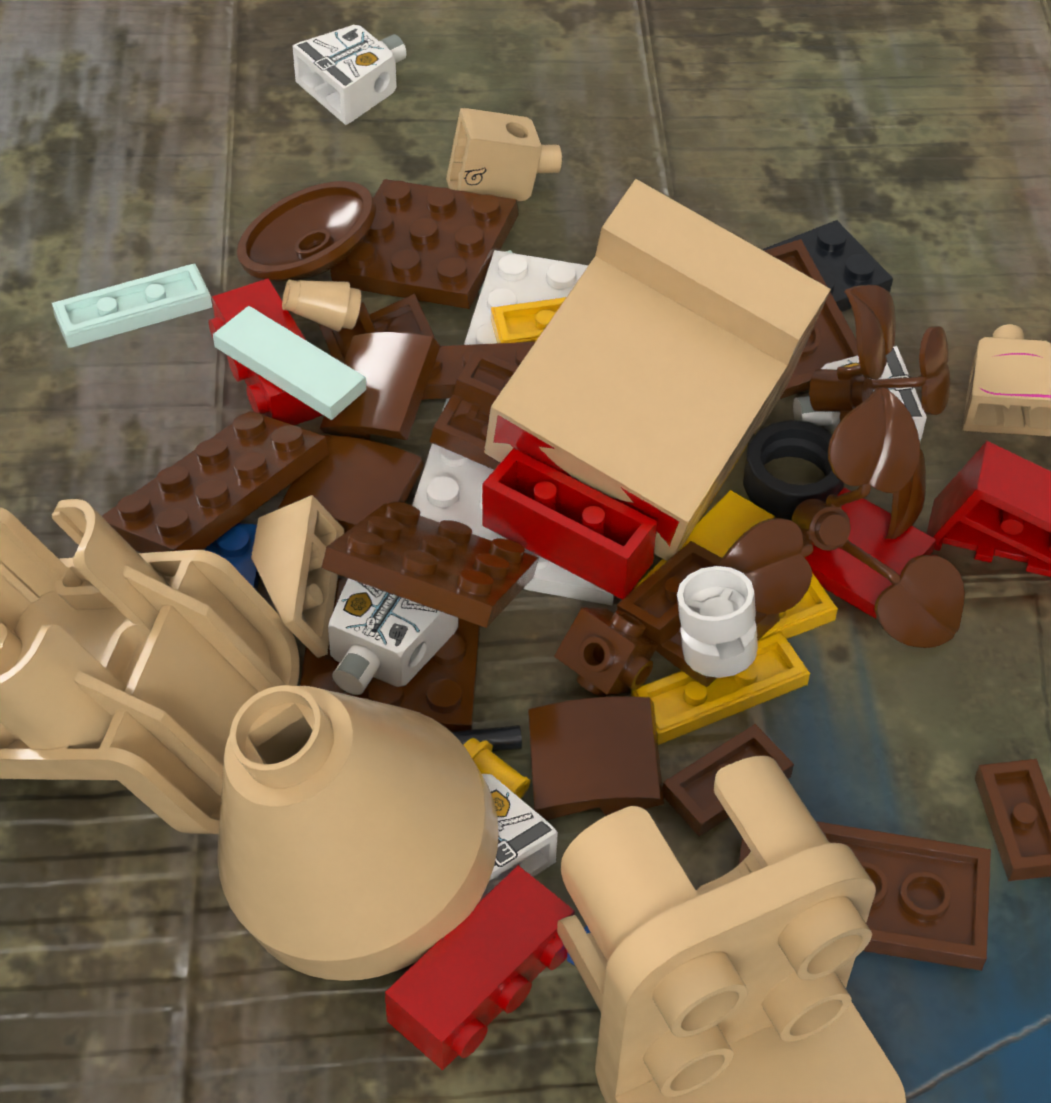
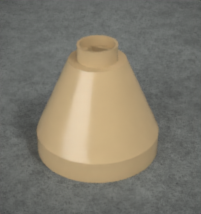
M281 685L270 687L255 694L243 704L234 717L225 747L218 836V869L223 892L230 908L238 920L267 952L281 963L309 976L339 981L369 979L383 976L414 964L441 938L455 929L472 913L489 883L498 849V817L495 803L486 781L467 749L454 734L434 719L419 712L310 686Z

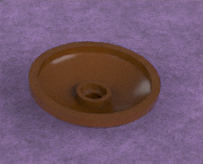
M334 181L305 188L273 204L247 227L238 242L237 257L248 274L263 280L269 278L270 281L283 282L289 279L299 280L317 276L340 264L364 240L375 218V202L369 190L355 182Z

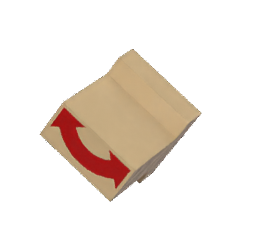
M635 179L602 226L595 257L492 404L484 453L501 463L509 452L515 448L656 520L657 530L654 554L668 561L681 550L753 434L756 435L760 431L787 388L831 289Z

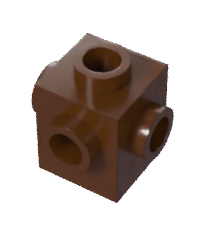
M581 608L554 657L579 674L576 681L583 688L595 695L606 697L609 694L631 693V690L638 689L647 680L652 671L653 661L650 659L659 644L643 634L646 627L642 622L623 611L616 610L613 613L607 608Z

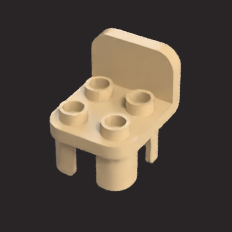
M68 499L58 502L52 518L79 546L73 558L58 559L12 513L0 507V779L118 780L175 830L188 834H219L224 754L232 722L243 704L260 691L281 685L297 686L300 668L299 653L293 633L283 624L279 614L225 558L205 550L137 553L88 502L80 499Z
M753 756L729 764L717 772L714 782V793L751 852L733 870L716 880L702 885L697 890H695L650 814L641 807L629 806L607 815L590 825L571 842L562 857L561 875L567 891L591 933H586L576 915L558 920L557 933L601 1012L595 1072L606 1103H906L904 1087L897 1072L853 1005L851 996L846 990L855 958L866 948L872 938V932L866 922L875 897L876 887L849 846L828 841L773 758Z

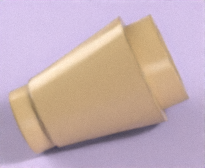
M289 279L283 294L282 309L292 311L294 314L337 332L342 328L353 329L359 315L361 291L350 288L349 282L294 281Z

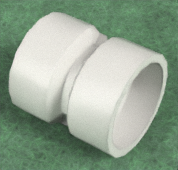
M713 566L701 568L689 574L680 583L677 592L682 650L685 662L692 670L709 677L722 678L733 676L746 670L755 660L758 651L757 626L755 623V593L752 582L744 573L731 567Z

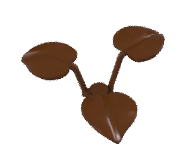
M860 285L846 289L844 292L852 306L855 318L859 365L838 367L837 370H815L809 387L810 403L813 410L816 412H840L839 419L841 421L850 411L864 402L877 387L892 389L922 386L921 404L924 412L927 415L942 413L948 404L950 396V371L947 364L948 342L944 329L940 326H931L923 334L919 354L920 376L879 379L887 363L886 355L892 351L895 343L896 315L892 296L886 289L877 285ZM921 449L919 463L911 480L900 491L893 493L890 526L885 539H895L903 534L915 523L923 509L926 496V467L924 454Z
M877 387L864 402L850 411L840 421L833 432L828 447V460L835 476L847 485L859 487L856 490L838 496L830 494L826 502L819 499L803 501L795 509L792 521L783 518H772L759 522L746 531L729 548L718 566L731 567L740 571L752 582L755 593L756 612L778 614L793 608L808 591L812 580V570L804 557L813 552V545L822 550L840 548L892 583L878 596L875 602L877 620L889 636L908 646L932 648L950 641L960 628L965 599L964 584L959 571L948 560L937 555H920L908 561L899 575L893 569L848 540L851 530L850 519L840 509L841 506L867 497L872 487L885 493L900 491L911 480L919 463L920 440L910 412L890 390Z

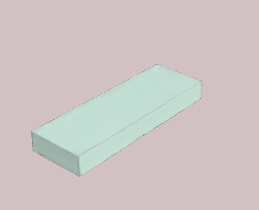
M194 263L52 303L67 347L71 348L212 308L211 295Z
M250 306L242 310L213 334L215 348L330 420L335 418L367 390L365 376Z

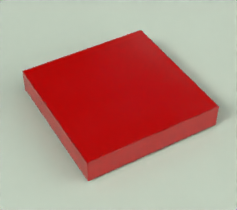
M844 487L838 495L850 492V490ZM864 498L842 505L840 508L850 519L851 530L848 540L893 569L899 575L908 561L920 555H930L934 550L936 539L914 526L908 528L895 539H885L890 526L891 513ZM813 545V552L804 558L808 561L812 573L821 586L876 619L875 602L878 596L892 583L840 548L822 550Z

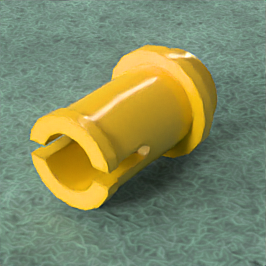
M471 738L463 745L481 774H492L520 799L525 795L531 780L526 776L523 777L492 752L493 745L487 740L479 742L477 739Z

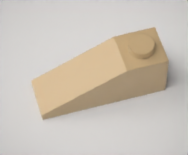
M311 495L258 518L251 558L283 624L319 658L328 653V626L334 609L338 574L324 570L321 567L326 547L344 534V528Z

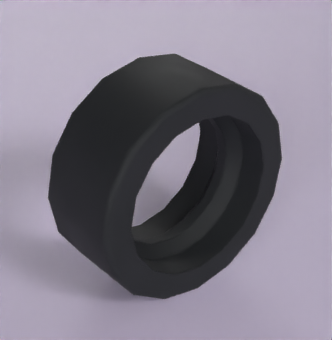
M794 420L772 423L758 431L748 445L744 469L743 486L749 500L774 515L775 518L792 521L795 509L803 501L819 499L826 502L828 495L834 494L837 496L843 489L844 483L835 476L828 460V447L833 434L813 423ZM783 457L802 458L815 464L824 472L826 477L816 483L806 485L789 484L775 478L765 469L764 465L773 459Z

